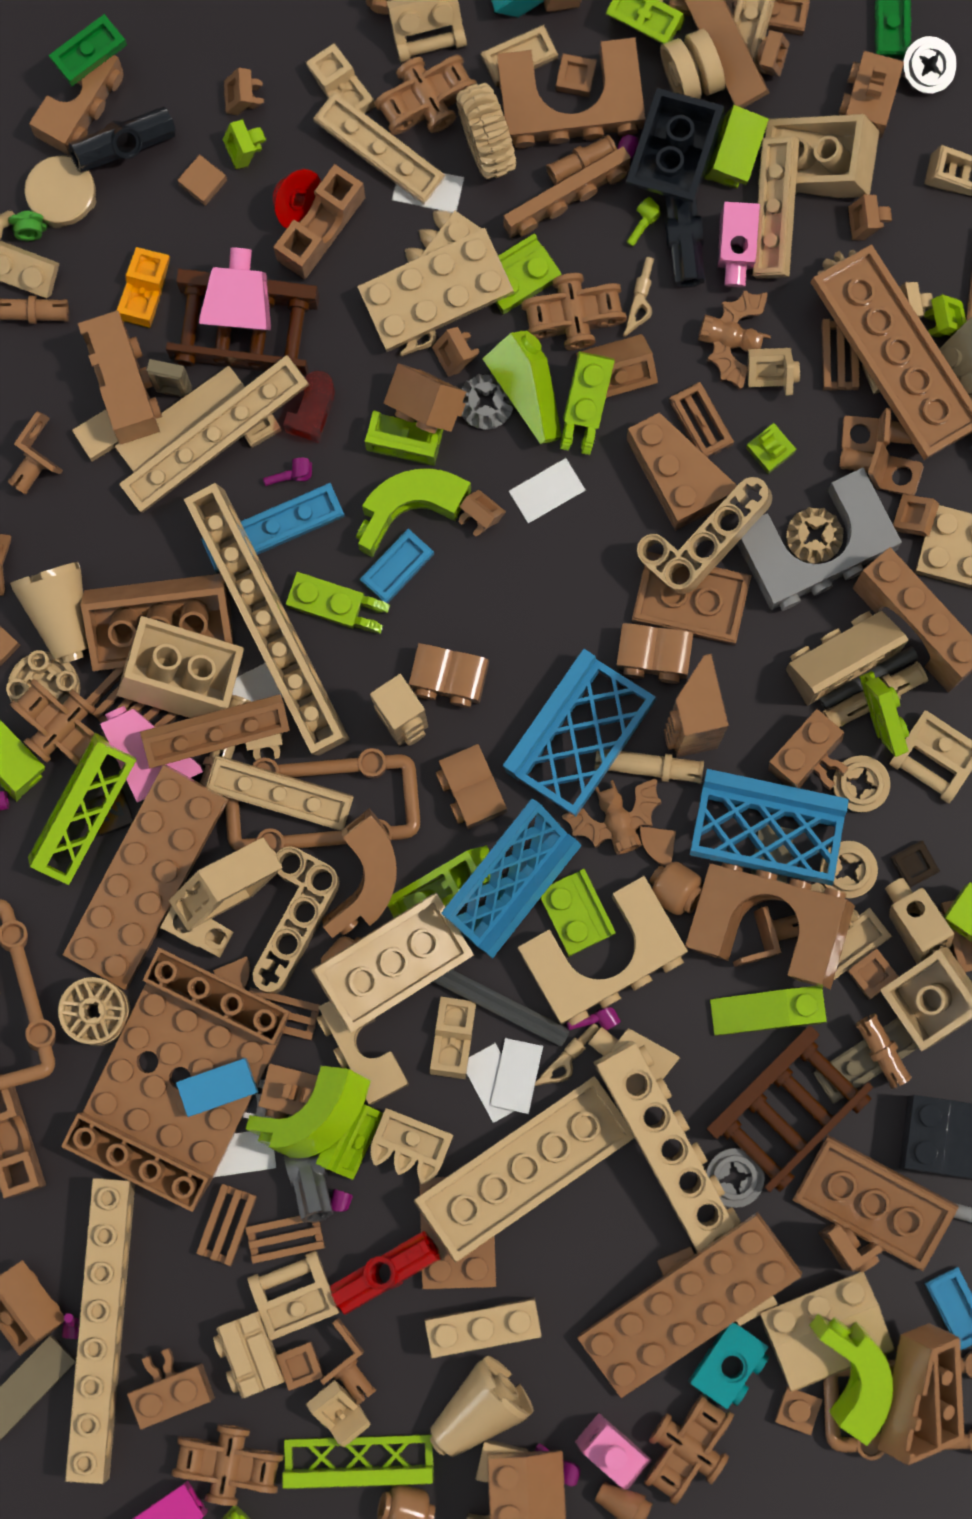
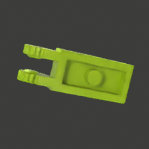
M578 352L563 417L565 424L560 449L569 450L573 441L574 424L586 426L581 442L582 454H591L596 429H599L615 362L614 358Z
M300 572L296 573L285 604L290 609L351 629L357 627L377 634L381 633L383 626L375 620L358 617L361 606L378 613H388L390 607L386 602L365 596L364 593Z

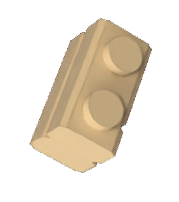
M259 1311L216 1328L218 1335L213 1337L214 1344L220 1358L227 1356L231 1370L226 1372L233 1393L239 1391L243 1399L285 1382L276 1358L277 1353L272 1340L270 1341Z

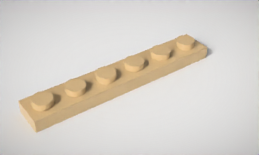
M286 355L119 485L137 509L144 513L310 384L290 357Z

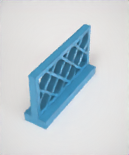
M583 649L507 758L503 768L508 775L517 781H522L576 817L657 699L651 693L597 660L595 655ZM601 672L612 679L614 691L593 695L591 683L598 673ZM617 683L626 689L618 690ZM588 689L589 696L582 698V696ZM635 694L645 700L637 712L622 713L619 697ZM615 698L618 716L598 719L595 702ZM590 703L594 720L573 725L571 712L575 706ZM566 719H568L569 726L562 727ZM632 719L628 726L625 728L624 721ZM620 722L622 734L619 739L603 744L599 726ZM595 727L598 745L578 749L575 731ZM570 732L573 750L553 754L551 741L555 735ZM546 748H547V749H548V755L542 756V754L544 753V751H545ZM611 749L605 758L604 750ZM600 751L602 763L595 771L582 773L579 755ZM575 756L578 774L558 778L554 760ZM550 761L552 780L537 782L528 776L535 764ZM591 778L585 787L584 779ZM579 780L582 793L572 805L561 797L559 784ZM555 786L556 794L546 787Z
M707 769L702 785L689 855L832 886L849 799ZM708 800L722 802L729 812L715 820L706 808ZM748 808L755 809L760 812L764 820L750 827L740 813ZM783 816L793 817L800 827L786 835L776 820ZM734 817L744 832L729 839L719 825ZM704 818H705V820L708 822V824L703 827ZM819 823L835 826L833 837L824 842L819 840L811 828ZM769 825L779 840L765 847L755 833ZM712 829L723 842L722 845L715 849L699 846L701 836ZM805 833L815 847L801 855L791 840ZM749 837L759 851L750 857L741 855L734 846ZM784 845L794 860L787 864L777 863L770 852ZM829 846H831V851H830V853H829V851L826 849V848L829 847ZM820 852L828 863L827 873L812 870L805 860Z
M532 798L441 914L469 942L493 959L582 845L569 835L539 802ZM536 815L534 827L528 828V824ZM532 838L530 848L524 850L525 841ZM513 845L512 855L505 857L506 852ZM509 867L508 876L501 879L502 870ZM491 874L489 884L482 886L485 878ZM486 896L485 905L478 907L480 898ZM466 903H468L467 911L463 914L457 915L458 912L462 909V907Z

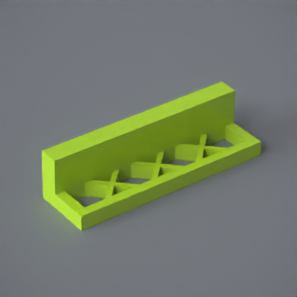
M94 733L28 856L31 868L67 885L70 884L136 762L135 757L111 746L107 738ZM107 754L125 762L119 774L103 778L100 767ZM98 772L100 780L92 782ZM113 783L108 793L106 785ZM102 786L106 797L103 804L87 810L83 800L86 792ZM81 804L83 811L76 813L79 805ZM97 814L91 824L89 816ZM85 818L89 828L85 837L70 841L66 831L70 822ZM64 835L66 843L58 845ZM79 846L76 854L74 855L72 848ZM68 849L72 861L65 873L48 865L54 853Z
M432 1434L357 1436L345 1446L356 1456L346 1467H336L325 1457L335 1446H340L334 1437L285 1439L283 1489L433 1484V1445L430 1442ZM409 1443H425L426 1465H410L399 1454ZM382 1444L392 1454L383 1466H373L362 1455L372 1445ZM389 1444L402 1445L397 1451H395ZM352 1445L366 1446L358 1452ZM316 1446H329L323 1454L316 1448ZM293 1447H308L319 1457L310 1468L293 1469ZM395 1459H397L402 1464L397 1466H389ZM360 1460L366 1467L352 1466ZM323 1461L329 1468L315 1467Z

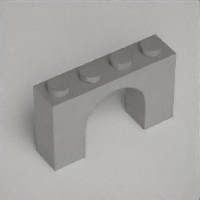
M864 468L831 482L828 493L847 531L846 548L832 561L811 564L795 558L784 546L768 513L762 515L738 541L737 545L771 611L778 607L782 611L790 609L801 602L799 597L811 591L814 596L819 595L833 587L832 581L843 576L846 581L860 575L864 570V566L872 563L889 547L894 552L900 547L902 541Z

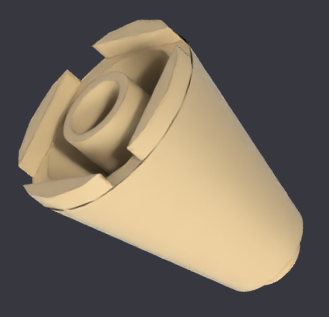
M79 562L59 566L31 576V578L28 576L11 582L13 592L53 658L62 657L64 664L83 658L82 650L88 649L81 610L83 584Z
M486 1356L480 1360L431 1426L432 1437L430 1442L441 1455L448 1454L451 1457H455L527 1420L533 1413L534 1409L527 1393L521 1384L515 1388L508 1379L512 1373L498 1360L491 1356Z

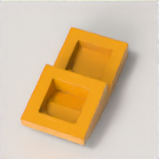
M136 247L126 273V286L117 308L123 321L151 327L164 286L170 255Z

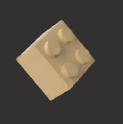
M948 947L939 949L880 990L921 1051L932 1047L972 1020V982Z

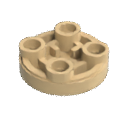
M54 156L42 160L31 170L25 184L27 203L33 212L43 215V222L52 228H61L62 226L80 221L96 205V188L89 170L83 173L78 172L71 157Z
M42 650L33 651L15 665L6 687L11 702H17L31 687L30 682L33 678L61 704L70 697L68 692L71 689L80 695L79 676L70 662L64 664L62 657L54 659L50 652Z

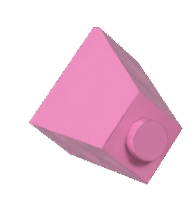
M122 706L105 714L108 721L100 725L111 746L136 758V762L126 780L138 803L145 800L163 765L149 769L140 735L141 731L156 727L136 709L127 711L126 707ZM192 757L165 764L190 778L204 772L202 766ZM117 759L120 768L122 769L125 762Z

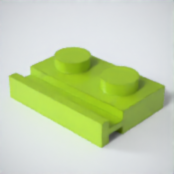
M535 233L498 256L514 290V294L495 303L504 315L520 305L524 300L533 297L552 285L553 279L562 275L545 248L538 241Z
M873 671L859 676L877 738H881L882 743L895 757L909 752L905 738L909 737V731L903 718L898 716L896 709L900 706L897 692L892 686L887 687L878 677L875 678Z
M585 869L551 884L540 898L568 957L616 934Z
M364 1104L351 1128L338 1142L321 1152L315 1164L353 1180L375 1135L383 1113Z

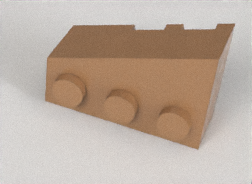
M117 310L77 323L81 335L86 342L90 354L88 356L92 367H94L100 386L99 389L113 431L120 445L160 432L156 419L161 418L162 413L156 397L150 399L147 388H151L153 385L146 371L147 368L139 367L137 358L143 357L138 339L137 337H129L119 311Z
M657 413L628 428L626 440L675 531L715 511L737 487L725 473L661 413Z
M930 1323L901 1334L892 1376V1402L887 1418L882 1426L878 1450L909 1466L965 1441L960 1337Z

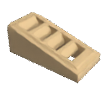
M941 145L930 157L925 184L938 189L972 196V182L969 181L972 170V155ZM947 164L946 172H943L944 166ZM957 167H961L959 177L955 176Z

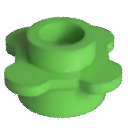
M22 211L17 215L9 217V223L13 224L12 231L14 236L19 240H37L42 237V232L47 229V225L42 223L43 215L33 211Z

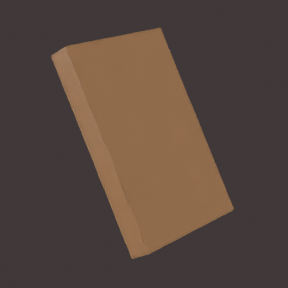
M647 552L648 559L651 561L662 557L660 554ZM644 565L631 622L657 628L692 632L693 636L736 645L751 575L715 567L696 589L683 594L674 591ZM680 567L674 572L673 581L675 584L680 585L688 581L690 577L689 568Z

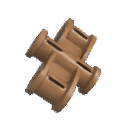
M460 55L451 56L427 71L424 69L425 62L422 57L410 59L398 68L396 75L399 80H404V83L384 92L374 103L376 109L382 111L390 124L388 129L392 135L401 134L425 119L428 121L427 128L431 133L439 132L455 121L456 114L447 107L457 103L456 98L459 91L476 84V81L469 78L462 66L464 61Z
M568 273L554 278L552 283L553 287L558 290L557 294L535 296L521 303L522 310L526 311L529 333L537 339L566 334L567 340H565L564 346L567 350H580L594 345L596 340L594 335L590 333L591 329L613 327L627 320L626 313L622 312L619 294L622 291L620 284L610 283L582 289L581 284L584 282V278L581 273Z
M33 678L30 682L31 687L17 702L12 701L9 704L25 720L38 729L31 739L26 738L23 742L46 763L51 760L49 755L58 747L64 755L78 765L94 735V732L81 721L88 713L93 714L96 710L73 689L68 692L70 697L61 704Z
M704 1393L693 1404L681 1426L674 1423L672 1416L666 1413L649 1439V1442L652 1444L659 1443L666 1449L649 1471L643 1484L648 1487L651 1485L670 1497V1503L676 1505L682 1498L698 1471L706 1476V1482L712 1484L729 1459L727 1454L723 1453L720 1455L713 1450V1447L728 1428L734 1413L731 1411L724 1412L708 1401V1396ZM703 1412L707 1413L708 1415H710L712 1418H714V1419L717 1420V1421H716V1422H713L712 1420H710L709 1418H707L705 1415H703ZM667 1433L671 1434L672 1436H674L675 1438H677V1439H678L679 1441H681V1442H680V1443L676 1442L674 1439H672L671 1437H669V1436L666 1435V1434H667ZM697 1455H701L702 1457L710 1461L711 1464H708L707 1462L699 1458ZM662 1475L665 1476L666 1478H668L669 1480H671L673 1483H675V1485H672L670 1482H668L667 1480H665V1479L662 1478L661 1476H662Z
M218 1424L217 1431L220 1433L218 1443L192 1437H178L177 1444L180 1445L177 1466L172 1469L171 1475L187 1480L211 1482L210 1492L205 1494V1501L225 1506H237L238 1499L235 1497L237 1487L263 1493H277L278 1486L275 1485L278 1463L283 1461L284 1455L268 1450L245 1448V1437L250 1435V1429ZM231 1438H232L233 1440H232L231 1452H230V1454H229V1448H230V1443H231ZM191 1452H193V1453H192V1459H191V1465H189V1463H190V1457H191ZM264 1463H265V1464H266V1468H265V1474H264V1479H263V1478H262V1474H263V1468H264ZM226 1476L225 1486H224V1491H223L222 1488H223V1483H224V1477Z

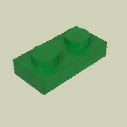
M103 14L49 54V57L64 78L73 86L126 47L127 43L111 21Z

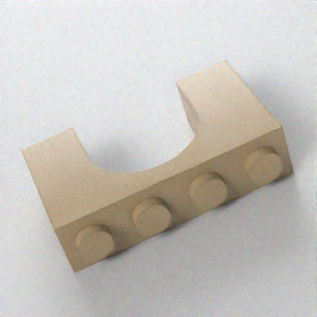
M645 876L612 894V899L630 928L634 940L632 960L618 975L608 979H591L579 974L567 961L550 929L518 947L521 957L560 1025L568 1021L571 1026H574L590 1017L587 1012L590 1008L600 1004L601 1008L604 1009L621 999L618 992L629 986L632 987L633 991H636L653 981L650 974L663 968L664 972L667 973L684 963L681 957L688 951Z

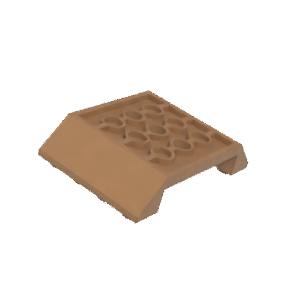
M158 947L142 980L146 984L84 1111L77 1113L61 1147L193 1212L214 1178L254 1094L187 1117L178 1087L172 1082V1073L178 1067H183L193 1077L247 1058L258 1088L277 1049L291 1011ZM146 1051L153 1052L158 1058V1066L153 1072H145L140 1067V1056Z

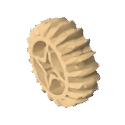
M485 82L478 85L477 83L470 85L464 90L459 91L456 98L459 109L458 113L468 145L482 176L486 179L498 178L514 170L516 166L515 150L505 116L493 89Z

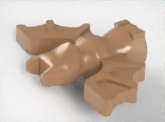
M744 291L738 300L734 302L724 301L722 303L723 316L718 319L713 316L704 315L698 340L712 343L714 346L713 353L707 358V361L714 363L718 367L720 381H729L739 390L743 388L748 369L747 366L734 358L731 349L740 347L747 352L748 349H761L763 339H770L771 336L757 332L755 329H743L738 324V321L744 317L760 316L763 313L768 295L766 292L755 295Z
M656 779L636 786V801L631 812L623 808L622 796L618 793L614 780L610 781L612 788L600 792L598 786L595 789L599 798V806L606 815L603 823L593 820L584 808L580 810L576 817L568 812L563 814L562 818L571 825L574 837H587L596 848L603 841L610 839L612 840L616 855L633 851L642 846L636 833L637 828L640 826L652 827V813L662 803L657 795L658 781Z

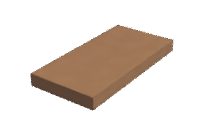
M829 1135L823 1141L792 1200L841 1227H849L855 1235L870 1243L880 1244L886 1252L921 1271H924L959 1208L957 1204Z

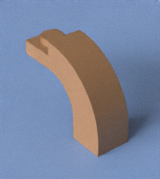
M370 808L341 830L343 839L362 862L363 875L356 891L322 919L323 928L332 938L338 933L345 935L358 924L357 918L359 916L371 926L388 906L395 888L397 867L393 846L385 827Z

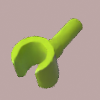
M651 197L646 198L637 208L638 213L643 218L627 240V243L634 247L645 228L660 217L659 205Z

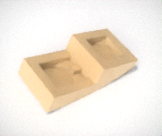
M332 44L306 61L307 67L328 99L335 91L364 114L375 107L374 99L356 77L353 67L335 44Z
M440 997L430 1065L431 1075L466 1079L476 1003L469 1000Z

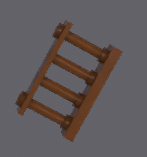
M178 268L176 283L180 293H184L187 297L180 344L167 343L166 345L168 356L171 360H174V363L188 367L194 366L195 363L267 371L288 355L302 375L308 377L307 361L298 359L304 314L309 309L318 310L320 296L317 286L267 280L269 310L274 305L288 306V309L291 310L284 357L263 355L267 330L253 329L249 353L229 350L232 327L218 326L215 348L194 346L201 300L205 298L211 272Z
M811 1025L706 1129L715 1140L721 1135L726 1139L730 1137L771 1178L763 1187L767 1192H771L774 1188L781 1192L794 1179L795 1176L791 1171L851 1110L856 1114L859 1113L872 1099L867 1094L873 1088L869 1082L865 1083L858 1090L817 1050L819 1046L814 1041L820 1034ZM798 1057L803 1062L807 1059L848 1100L834 1116L792 1076L793 1071L789 1066ZM772 1083L778 1088L782 1086L822 1126L808 1142L766 1102L768 1098L763 1092ZM747 1109L752 1114L756 1112L797 1152L782 1168L740 1128L742 1123L738 1118Z

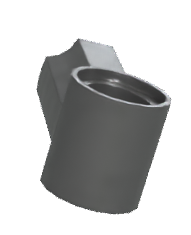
M320 1153L307 1158H290L284 1155L291 1186H294L299 1214L303 1223L324 1221L329 1216L334 1215L325 1180L328 1177L327 1169L315 1164Z

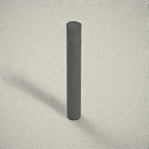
M910 646L863 674L873 671L875 678L878 677L881 680L882 676L890 675L918 659V655L914 648ZM859 676L819 698L824 710L862 691Z

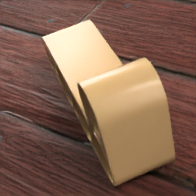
M757 477L745 478L679 550L662 536L649 534L644 536L638 543V557L674 591L683 594L689 593L696 589L769 509L772 504V493L763 480ZM751 489L755 492L759 491L762 498L756 502L753 499L750 500L747 493ZM738 502L743 507L745 506L746 510L749 512L747 516H745L744 513L737 506H735ZM729 514H736L739 518L737 527L731 531H724L721 527L723 518ZM707 540L714 542V551L709 557L701 558L698 556L697 548L700 543ZM657 543L662 544L664 548L662 557L655 561L649 560L647 552L650 546ZM680 567L689 568L690 577L688 581L680 585L675 584L673 581L674 572Z
M292 846L280 849L276 853L278 860L282 865L286 857L297 856L300 858V868L291 874L285 873L281 869L277 874L283 880L298 887L253 971L255 985L266 993L277 994L286 987L340 886L339 877L330 865ZM322 872L329 873L332 876L331 886L323 891L316 890L313 886L315 876ZM303 904H310L315 908L314 917L309 922H299L296 918L297 909ZM285 936H294L298 944L296 950L287 955L280 953L278 946L280 940ZM272 954L276 955L281 961L289 963L286 968L281 964L277 967L275 974L279 977L277 983L270 982L268 986H264L266 979L262 977V973L265 970L271 972L276 964L274 960L270 959Z

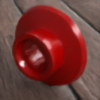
M309 169L294 171L276 185L273 192L274 210L278 221L284 228L287 229L293 220L301 222L312 207L315 199L314 191L322 182L314 171Z

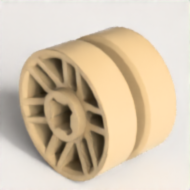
M705 29L687 34L684 42L677 38L661 45L660 51L664 70L673 92L700 99L701 91L708 96L725 89L722 64L715 45Z
M96 977L83 978L71 984L63 993L58 1007L59 1021L64 1031L74 1040L92 1046L108 1045L119 1039L131 1015L130 1002L123 990L109 981ZM92 1006H98L100 1013L98 1018H92L91 1011L89 1010Z

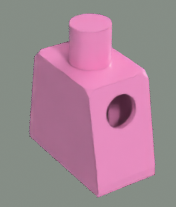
M724 202L720 213L717 264L719 268H726L724 286L735 288L746 286V270L753 269L756 262L760 204ZM732 246H740L743 249V253L737 254L733 252Z
M231 247L229 268H212L199 324L271 330L267 276L265 272L250 270L252 249Z
M600 1413L595 1416L575 1440L582 1453L623 1489H629L652 1461L651 1458Z

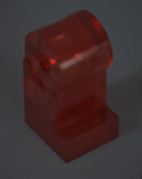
M313 371L305 377L310 385L304 389V396L298 413L287 412L283 425L286 433L319 443L335 398V389L329 374L324 371Z

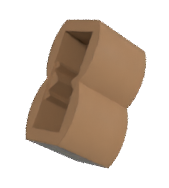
M622 623L616 669L622 670L623 676L628 678L643 679L644 674H654L659 676L658 681L678 684L680 678L687 679L693 633Z
M418 643L409 687L416 690L415 696L436 700L437 695L450 698V704L470 708L471 703L480 704L489 660L472 654Z
M479 744L439 760L441 770L435 773L443 791L445 792L450 789L455 802L450 804V807L458 824L465 822L469 830L507 813V807Z

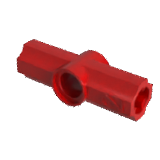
M423 1231L382 1256L371 1258L365 1266L330 1286L331 1296L343 1314H348L389 1289L399 1287L406 1279L441 1260L439 1250L433 1239L429 1237L426 1231ZM384 1263L391 1270V1277L386 1283L381 1280L379 1275V1269Z

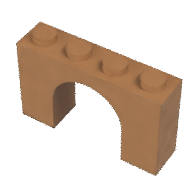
M635 38L601 41L599 54L604 87L603 93L591 108L575 114L555 111L541 99L536 88L532 50L497 54L502 111L509 128L512 144L516 148H528L534 146L535 142L549 140L550 144H562L568 142L569 138L583 136L584 140H596L604 137V134L617 132L619 136L637 134L638 130L643 129L645 112Z
M889 547L862 571L852 589L875 614L884 607H887L899 615L914 630L930 655V660L924 667L949 693L972 673V635Z
M724 862L722 866L710 863L685 947L700 954L729 961L739 924L747 911L764 901H783L793 908L799 922V936L788 976L797 981L831 990L855 908L854 904L845 899L846 893L831 888H825L824 893L811 890L812 884L801 880L791 879L790 883L787 884L776 881L778 876L767 871L756 870V874L753 875L743 872L744 867Z

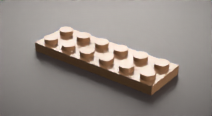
M872 244L813 277L810 283L924 460L972 433V399Z
M163 765L63 955L124 990L128 989L172 907L169 900L184 885L229 799L172 767Z
M757 1212L581 1332L578 1340L618 1395L623 1398L799 1279L802 1272Z

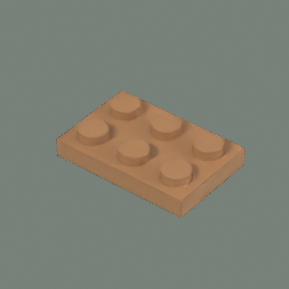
M434 1177L425 1184L420 1183V1196L447 1177ZM420 1212L421 1232L426 1231L429 1237L433 1239L441 1259L422 1270V1289L496 1287L495 1236L455 1263Z

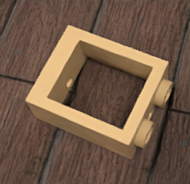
M261 838L198 870L169 902L189 931L253 897L283 867L275 851L269 847L264 838Z

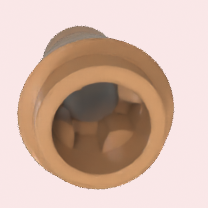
M606 1481L603 1483L595 1499L596 1503L602 1505L616 1519H647L653 1506L651 1502L646 1500L647 1496L613 1486Z

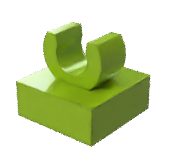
M243 120L231 122L223 137V142L235 169L248 167L254 153L261 151L260 143L266 141L261 128H254L248 131Z
M942 294L931 299L933 309H929L924 313V318L936 321V326L928 330L930 336L936 338L943 337L944 335L952 337L966 323L962 301Z
M775 423L746 445V449L767 474L771 473L796 452V448Z

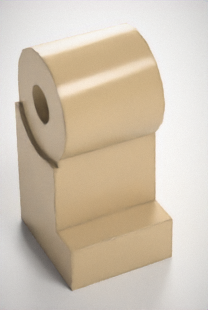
M173 907L169 910L160 927L191 945L200 947L219 958L234 933L212 919L188 931Z

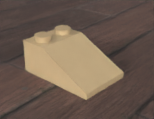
M865 114L768 120L765 138L796 136L799 138L796 192L834 198L870 195L879 130Z

